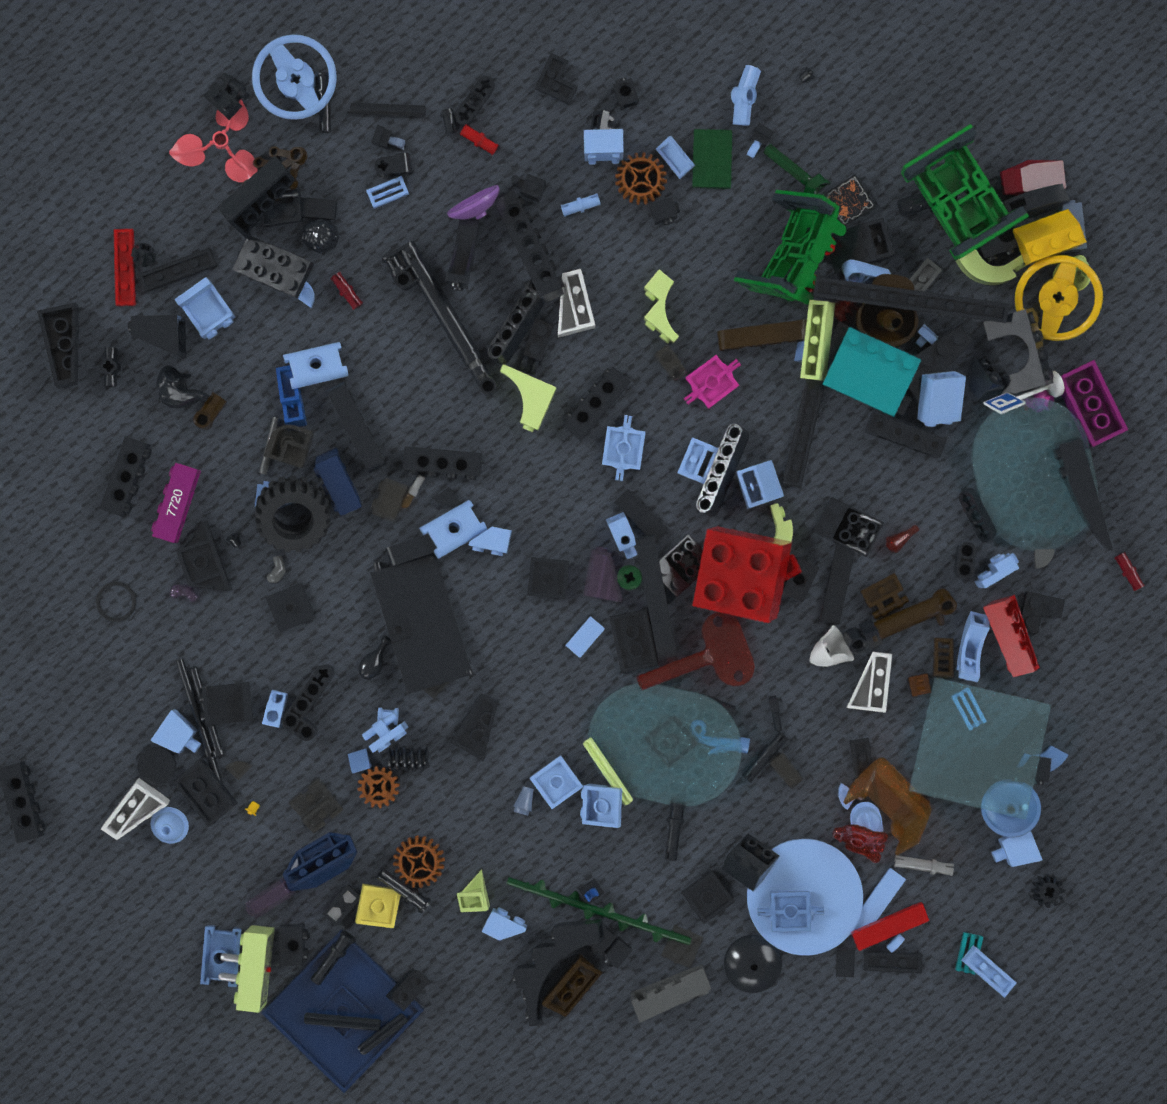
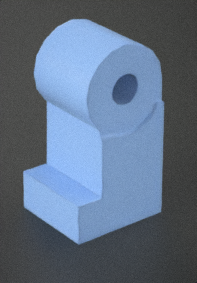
M276 690L271 691L262 724L282 728V718L288 693Z

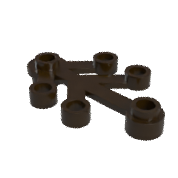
M277 146L269 149V155L272 158L274 156L278 159L280 157L287 158L282 164L287 169L291 167L290 173L296 179L299 167L308 158L307 151L302 147H294L290 151L279 149ZM256 157L253 165L260 170L269 160ZM262 161L261 165L257 166V163ZM297 179L293 182L289 189L293 190L297 188Z

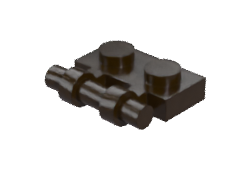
M895 573L860 590L868 608L877 606L878 610L872 613L875 620L888 616L889 612L895 609L899 610L904 607V604L909 602L906 595L899 598L897 594L904 589ZM891 597L893 602L884 606L882 601Z

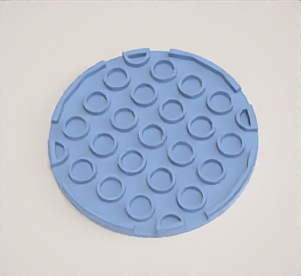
M793 839L772 848L771 850L779 855L778 860L763 882L754 891L747 888L748 910L756 929L776 948L796 955H816L829 951L841 944L857 925L863 906L862 884L853 864L834 846L815 839ZM810 891L812 907H824V915H812L811 931L772 932L770 917L758 916L757 908H769L771 902L770 892Z

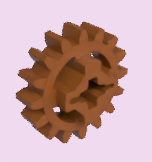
M375 766V771L371 768L367 769L368 774H362L364 780H358V783L362 784L361 787L357 788V791H362L359 797L366 798L365 804L370 801L372 808L376 804H378L379 808H382L383 803L389 806V799L391 801L396 799L393 794H399V791L395 789L400 786V783H395L398 777L391 776L393 770L386 772L385 766L382 770H379V766ZM376 774L383 775L382 778H378V779H376V778H374V777H372V776H373V775H376ZM388 780L391 783V791L387 788ZM382 781H384L381 786L382 790H378L375 793H373L376 788L375 784H379ZM366 783L370 786L369 794L366 789ZM375 796L385 797L384 799H374Z

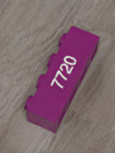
M175 463V466L171 467L169 484H166L163 490L165 497L163 503L160 502L157 509L159 516L157 521L153 522L151 528L153 537L172 543L179 542L201 470Z

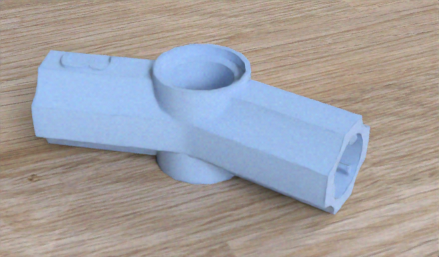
M746 65L738 87H734L731 91V100L734 103L733 125H750L751 106L757 97L755 87L761 73L759 68L752 65Z

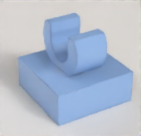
M923 324L918 330L921 336L916 343L920 347L927 341L933 344L938 339V336Z

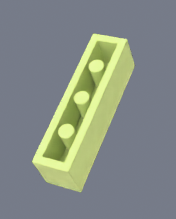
M809 300L800 378L825 380L827 376L835 303Z

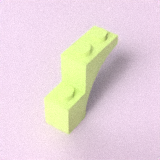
M659 269L644 287L645 295L652 301L657 300V303L647 313L644 320L646 321L645 325L650 330L654 331L656 329L661 333L659 337L667 344L669 342L674 344L679 336L671 328L665 312L666 297L674 281Z

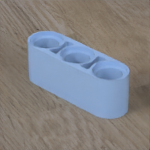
M848 260L842 265V272L847 281L872 284L878 275L891 274L886 268L857 260Z

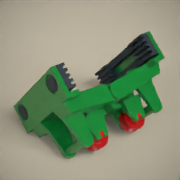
M776 190L772 201H775V203L791 212L781 238L782 244L778 246L761 277L754 276L747 271L738 270L734 281L752 292L778 296L791 302L796 300L809 305V300H814L810 292L814 288L816 276L814 273L818 268V264L823 260L824 255H830L835 249L836 242L831 237V234L843 236L846 233V227L837 219L840 206L820 194ZM791 266H794V267H792L791 271L789 272V275H788L787 279L784 280V277H785V275L787 274V272H788V270L790 269V267H791Z

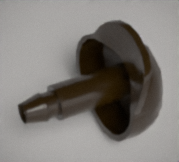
M881 274L872 282L875 285L915 290L911 280L899 275ZM862 303L857 310L856 327L859 332L898 348L914 336L918 327V315L915 310Z

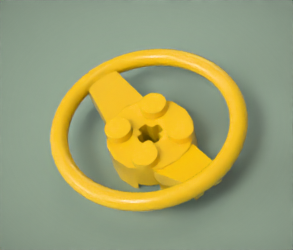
M1056 255L1037 261L1024 272L1016 287L1015 308L1016 312L1024 309L1023 292L1030 277L1044 266L1060 263L1053 278L1046 281L1039 291V303L1043 310L1042 325L1039 330H1041L1043 338L1046 340L1064 341L1081 335L1093 325L1102 308L1103 290L1098 276L1085 262L1071 256ZM1077 267L1092 282L1095 292L1094 307L1090 316L1082 325L1069 332L1057 333L1064 316L1069 315L1078 303V290L1074 284ZM1061 292L1064 298L1063 300L1055 301L1053 295Z

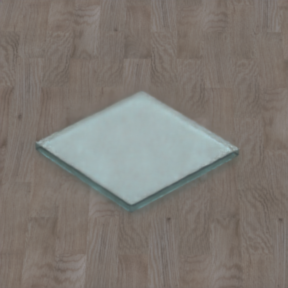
M935 678L909 791L1026 820L1051 705Z

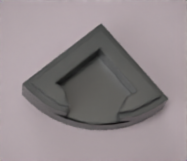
M1035 549L1034 569L1046 566L1054 556V549Z

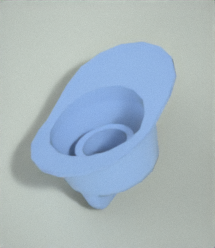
M861 802L854 806L850 813V821L855 841L859 844L880 841L883 836V824L879 809L870 802Z

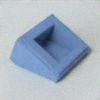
M805 341L797 342L794 359L796 362H802Z
M367 749L348 754L352 774L372 767Z

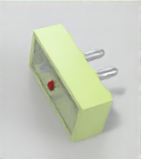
M251 925L240 938V945L243 946L242 953L239 955L221 954L220 959L222 961L235 962L241 965L240 972L237 974L220 973L218 979L221 981L239 984L238 992H235L234 1004H237L236 1010L259 1013L267 1004L274 938L273 927Z

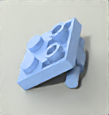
M394 712L386 718H381L375 722L372 728L362 734L366 741L375 734L380 737L368 746L372 752L376 750L379 753L391 745L389 741L394 739L396 742L407 734L405 730L408 728V725L405 721L392 730L388 727L389 724L398 719Z

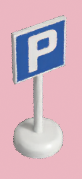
M1053 371L1052 384L1039 387L1017 397L1007 392L983 403L994 411L1003 414L1025 405V401L1022 399L1047 390L1049 395L1053 397L1063 395L1064 383L1061 376L1056 371Z

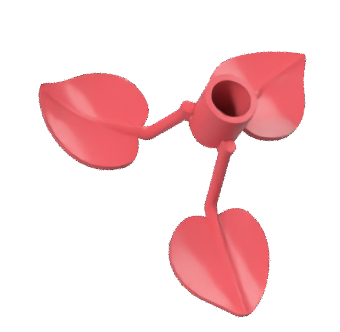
M242 99L239 101L242 107L230 120L220 111H216V122L226 128L216 132L213 135V140L205 147H202V141L198 136L186 134L177 140L169 151L170 155L177 162L185 166H198L205 160L203 151L215 145L218 149H226L232 157L225 164V172L231 180L243 183L257 172V168L253 165L254 157L246 150H239L234 155L228 146L229 139L226 134L229 128L239 131L248 123V111Z

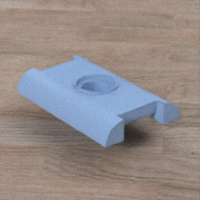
M340 342L283 355L285 363H290L293 378L290 379L291 388L296 389L347 377V366H342L338 352L341 351ZM317 362L321 367L313 369L311 364Z
M470 500L419 528L423 535L428 533L437 547L434 553L438 559L487 530L485 523H480L471 509L473 504ZM455 526L458 532L451 533L448 527Z

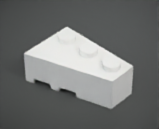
M581 269L562 273L565 287L562 288L564 295L560 296L558 338L595 328Z
M872 652L847 708L886 713L892 654Z
M138 778L105 821L101 830L118 840L144 820L166 807L170 800Z

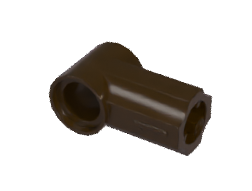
M212 392L200 411L194 415V424L202 430L210 429L227 401ZM202 416H207L208 422L205 425H200L199 423Z

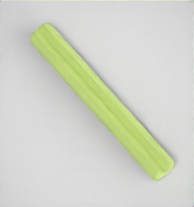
M592 738L585 740L583 743L584 747L611 787L622 788L623 805L630 804L633 798Z

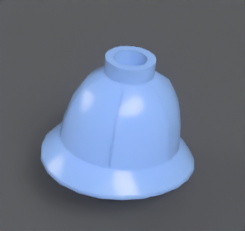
M164 807L153 814L151 818V830L156 838L162 842L169 844L177 843L187 835L189 828L188 820L176 808Z

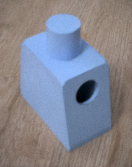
M624 512L606 519L619 551H624L627 559L636 556L637 552L634 547L636 545L635 537ZM627 536L628 541L623 543L621 538Z
M176 709L170 711L151 739L152 742L178 754L182 753L185 748L195 753L201 746V743L193 738L197 729Z
M1031 831L1020 837L1002 836L998 839L1001 848L991 852L996 863L1006 859L1011 867L1042 860Z

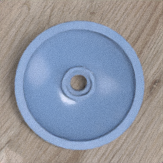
M1005 779L989 787L983 796L981 811L985 823L992 831L1001 836L1012 838L1029 833L1037 825L1041 815V804L1037 793L1028 784ZM1008 808H1014L1015 812L1013 814L1008 813Z

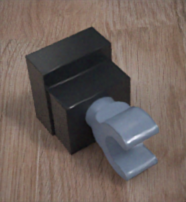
M377 125L372 138L373 145L386 149L391 144L403 150L406 142L403 139L392 137V131L380 125Z

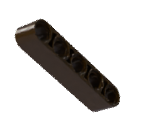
M807 319L717 331L719 351H724V349H743L746 346H750V348L758 347L763 344H781V342L786 341L788 343L798 342L805 339Z

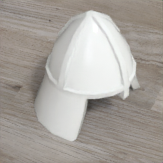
M833 625L815 644L809 661L816 666L828 667L853 661L854 656L846 645L840 630Z

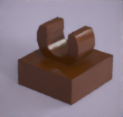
M927 673L908 677L912 696L931 693Z

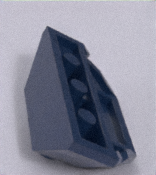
M329 832L296 851L287 870L283 873L288 889L296 891L316 888L349 869L358 853L351 836Z

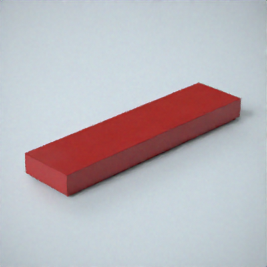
M114 229L115 306H136L135 262H133L134 257L131 256L132 249L134 248V229Z
M919 902L852 931L851 934L857 949L861 951L929 921L923 903Z

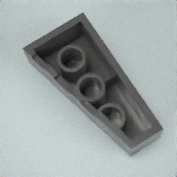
M700 964L631 992V1002L641 1023L679 1004L687 1003L696 996L701 997L708 994L709 990H711V985L703 965Z

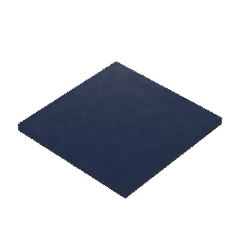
M341 929L261 1014L345 1093L424 1011V1008L413 1000L404 1011L398 1009L386 997L397 982L356 943L350 945L345 957L337 961L322 984H315L311 977L331 951V945L340 938V933L343 931ZM306 1013L379 1019L381 1021V1029L397 1015L403 1013L407 1017L408 1022L366 1055H362L358 1050V1046L377 1031L305 1024L304 1016Z

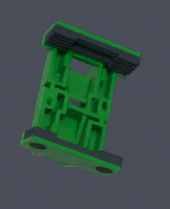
M971 124L905 164L901 171V175L906 183L914 180L955 247L949 251L955 260L963 258L1029 217L1023 206L1008 213L993 187H990L988 179L967 148L969 144L974 142L977 135ZM945 159L944 164L933 171L931 170L932 166ZM965 191L967 196L956 201L954 197Z

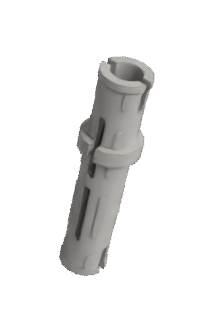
M895 855V868L930 872L932 875H935V873L953 875V863L937 862L936 859L930 861Z

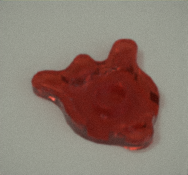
M854 824L835 828L832 833L833 837L840 843L842 841L846 843V849L862 854L874 863L880 862L881 855L879 852L884 851V843L888 839V835L884 832L872 831L866 827Z

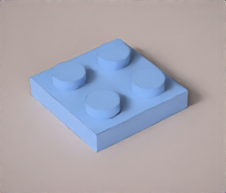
M561 755L530 777V780L551 809L583 787Z

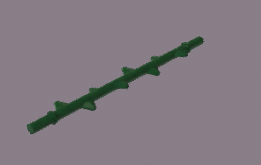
M510 877L507 881V885L525 890L524 892L528 891L549 898L551 908L564 903L582 909L587 920L594 914L617 921L620 931H624L628 926L650 932L656 943L665 937L670 941L674 940L690 945L692 939L675 933L673 930L669 931L648 924L646 914H642L636 920L615 913L613 903L609 902L604 908H600L580 901L577 891H574L567 897L546 890L544 880H540L535 886L529 884V882L525 883Z

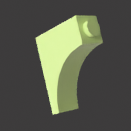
M503 364L500 372L517 385L522 395L523 414L520 423L523 424V429L533 432L534 429L539 431L557 388Z

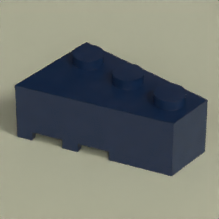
M336 447L316 456L314 471L318 478H322L324 482L322 487L326 495L330 494L333 500L331 505L334 511H338L340 516L362 507V502L346 471L345 464L342 463L338 455L339 451Z

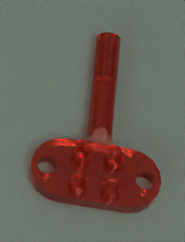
M721 612L708 616L702 626L705 649L638 675L637 681L641 690L648 689L707 665L714 667L719 679L726 685L740 686L747 683L753 676L755 666L736 617ZM716 616L720 617L723 621L720 627H716L713 624ZM737 670L743 674V679L739 682L734 679V673Z

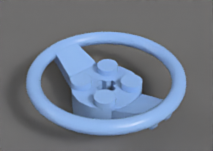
M286 35L268 43L258 54L252 70V85L260 103L272 114L285 119H304L318 113L330 101L337 81L336 67L330 53L319 42L303 35ZM283 44H306L317 50L324 58L328 67L329 82L327 90L320 101L314 90L316 77L312 68L301 59H295ZM269 53L277 68L276 83L279 90L286 98L297 100L305 110L297 112L285 111L274 106L265 97L260 85V70ZM294 77H301L298 84L292 83Z

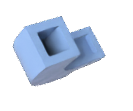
M970 611L957 657L956 670H959V678L978 682L980 678L981 651L990 629V622L985 614Z

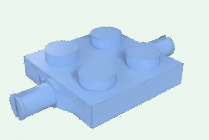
M624 415L623 426H607L602 465L612 466L617 469L615 480H619V473H621L620 481H623L624 470H640L645 431L630 428L632 416H629L627 423L628 415Z

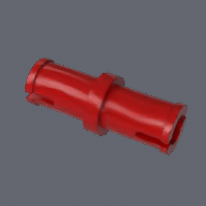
M465 124L460 132V135L473 142L474 146L481 147L491 155L495 153L499 146L485 137L484 133L477 132L467 124Z

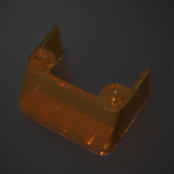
M880 757L872 762L851 784L844 803L847 805L855 799L863 800L868 796L892 820L891 833L899 840L895 854L899 855L919 844L931 814V806L885 758Z

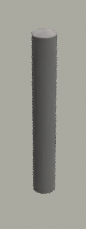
M272 418L259 471L261 474L267 475L280 422L279 418Z

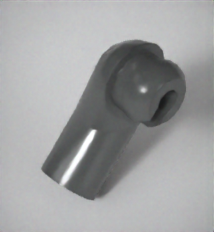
M282 555L273 557L275 568L267 575L269 583L279 582L286 572Z

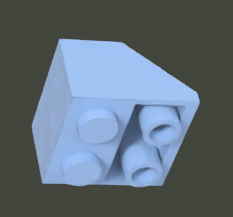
M772 460L735 472L747 509L784 497Z

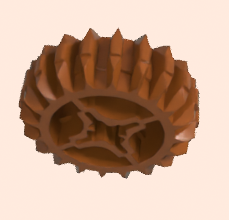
M645 152L642 153V158L638 157V153H634L635 159L628 155V163L622 160L621 164L623 167H617V171L620 173L615 174V178L620 180L616 181L615 184L616 186H622L618 189L619 193L625 191L623 199L630 196L629 203H632L635 198L637 199V205H640V199H643L644 204L647 205V198L654 202L655 198L653 195L659 198L661 194L658 190H665V187L661 184L667 183V179L662 178L667 173L661 171L664 168L663 164L657 166L659 163L658 158L652 161V154L649 155L648 159L645 158ZM637 164H644L648 167H646L643 170H638L635 167L633 168L632 166ZM653 170L655 171L657 176V183L655 186H653L651 184V181L648 179L649 175ZM627 171L634 178L630 187L625 182ZM638 175H645L644 182H637ZM639 187L649 190L646 193L634 192Z
M416 835L415 842H413L411 837H408V844L402 841L401 845L403 848L397 847L396 849L400 854H394L393 858L399 860L393 862V866H399V868L395 869V873H402L399 876L400 880L404 877L407 878L405 880L406 885L409 881H412L413 888L416 882H419V888H422L424 881L427 886H430V879L436 882L437 878L435 875H442V872L438 869H444L445 865L439 863L445 861V857H439V855L443 854V850L436 851L440 845L437 843L433 847L431 844L434 839L431 838L427 843L426 836H423L422 841H419V835ZM423 847L422 852L419 854L408 852L410 848ZM428 851L434 857V867L426 859ZM422 854H424L422 858V863L424 865L420 864L419 866H417L416 869H414V867L416 866L415 858L418 859L422 856ZM404 856L411 862L412 868L410 872L404 866ZM418 870H428L431 872L422 877L414 876Z

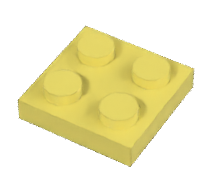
M363 884L355 919L356 924L394 928L401 895L389 887Z

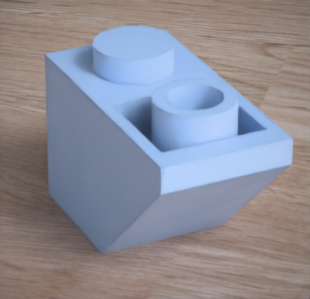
M491 527L469 541V546H473L472 550L484 552V549L492 550L491 554L502 556L503 553L508 552L512 531Z
M498 907L497 909H492L482 932L497 940H502L524 933L527 925L524 924L525 920L518 916H515L513 921L510 920V916L507 915L508 912Z

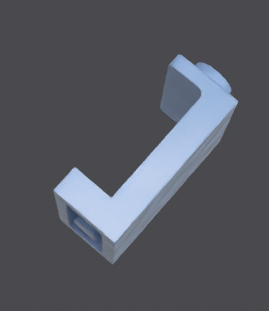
M206 277L175 299L203 339L213 338L218 334V329L221 327L227 328L234 322L235 315L212 282Z

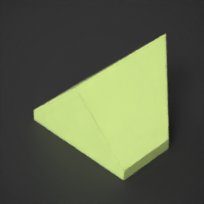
M482 869L462 892L457 893L461 912L489 910L490 903Z

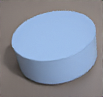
M898 934L887 944L886 948L892 953L905 939Z

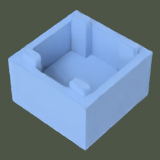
M623 129L584 130L585 161H589V165H595L596 161H612V164H619V161L623 160Z

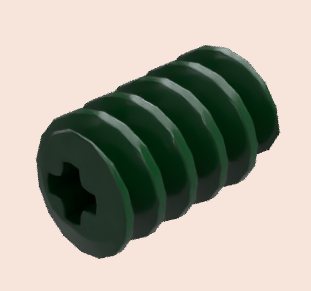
M624 566L618 572V583L624 589L633 590L640 585L642 574L635 566ZM632 572L635 580L627 583L624 575Z

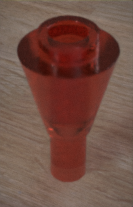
M914 525L906 531L886 537L887 548L891 552L898 553L910 537L919 531V528Z

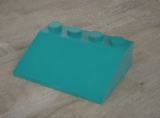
M849 327L823 385L894 417L921 359Z

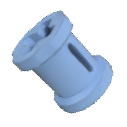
M378 708L377 721L381 718H386L393 712L398 717L399 709L387 710ZM398 719L392 723H394V725H398Z

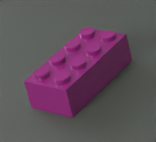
M1095 360L1061 375L1064 383V393L1061 396L1087 448L1094 447L1128 430Z

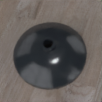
M747 935L737 939L730 945L724 958V969L727 978L736 988L748 993H758L767 990L777 981L782 969V960L778 949L764 937ZM752 964H757L755 970L750 968Z

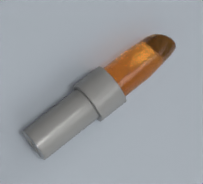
M418 475L412 487L410 486L402 508L409 507L414 497L418 494V490L425 479L423 476Z

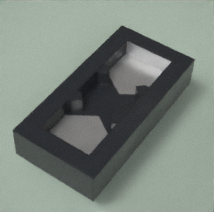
M347 884L322 915L337 927L360 900L361 894Z

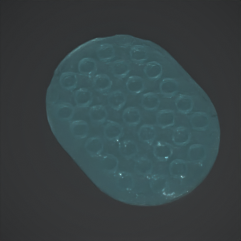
M1028 397L1022 399L1025 401V405L1003 414L993 411L984 420L973 442L972 467L978 495L996 528L997 535L1007 543L1026 550L1054 549L1073 540L1087 526L1070 496L1064 479L1060 477L1058 470L1060 463L1059 460L1055 459L1053 449H1055L1054 444L1074 437L1082 438L1098 495L1097 479L1089 442L1080 421L1067 408L1056 402L1043 398Z
M635 683L614 691L597 708L591 720L588 739L592 738L631 796L668 805L673 802L685 804V807L696 806L716 798L732 783L741 762L742 744L738 727L732 716L721 704L697 692L655 683ZM592 759L597 772L600 774L601 777H603L607 781V779L605 778L597 764Z

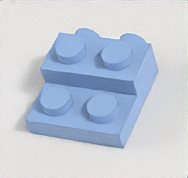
M1014 553L995 555L990 559L991 563L987 564L990 571L986 570L977 575L978 579L974 582L978 588L989 587L1019 569L1017 557Z
M590 783L583 785L581 791L583 807L580 811L582 824L613 828L621 827L622 788Z

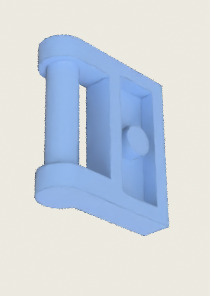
M692 437L677 473L704 484L719 448ZM707 451H710L712 456L703 477L698 475Z

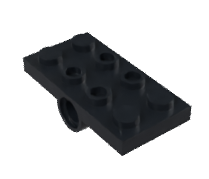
M250 236L246 239L232 270L298 299L314 263Z

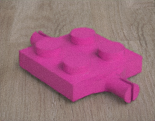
M715 355L688 375L685 379L690 384L693 392L684 398L687 401L686 403L689 405L698 398L709 409L736 389L739 384L734 379L732 371L741 366L740 363H737L738 360L735 359L727 366Z

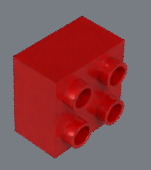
M719 526L707 529L692 606L766 623L778 618L792 542Z

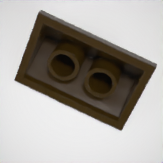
M579 954L543 997V1006L567 1017L602 972Z

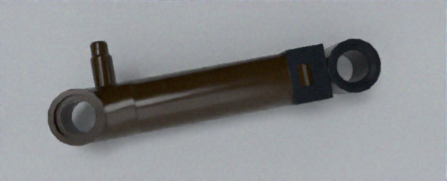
M939 589L932 597L878 621L872 622L870 619L859 624L860 629L849 628L844 633L843 639L851 653L860 654L867 649V646L870 649L882 644L881 640L933 617H936L938 624L943 626L945 624L943 615L952 614L957 608V602L947 589Z

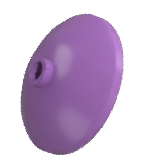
M494 185L479 191L451 208L447 212L448 216L453 219L462 220L476 217V219L482 218L487 214L486 210L494 204L500 188L498 185Z

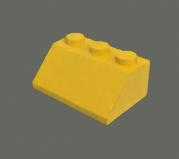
M1068 209L1013 229L1025 266L1036 263L1046 257L1055 256L1077 248L1086 243L1080 223Z

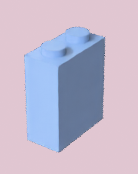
M956 371L923 374L917 419L929 427H934L936 424L941 423L950 425L953 422L961 421L966 376Z

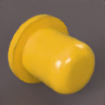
M252 801L245 810L248 811V814L256 816L255 813L260 805Z

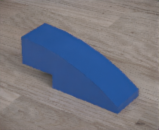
M290 365L276 368L280 402L283 407L284 421L287 428L307 425L300 388H291L290 379L293 378Z

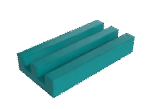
M963 932L955 970L975 975L976 973L969 969L966 964L964 967H961V960L964 956L967 937H970L968 951L974 946L975 939H977L976 948L981 951L983 936Z

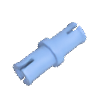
M596 193L582 199L579 197L576 201L563 204L561 209L564 217L580 211L583 213L586 209L600 206L601 204Z

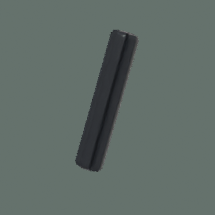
M403 1013L397 1015L358 1046L359 1052L362 1055H366L408 1022L407 1017Z

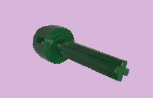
M772 144L765 148L763 153L805 186L803 193L818 194L823 187L831 184L820 173L812 178Z

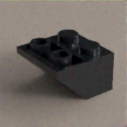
M748 833L727 855L722 870L751 891H754L770 872L779 855Z

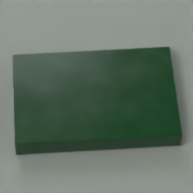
M694 129L693 163L695 166L693 167L692 188L731 189L732 130Z

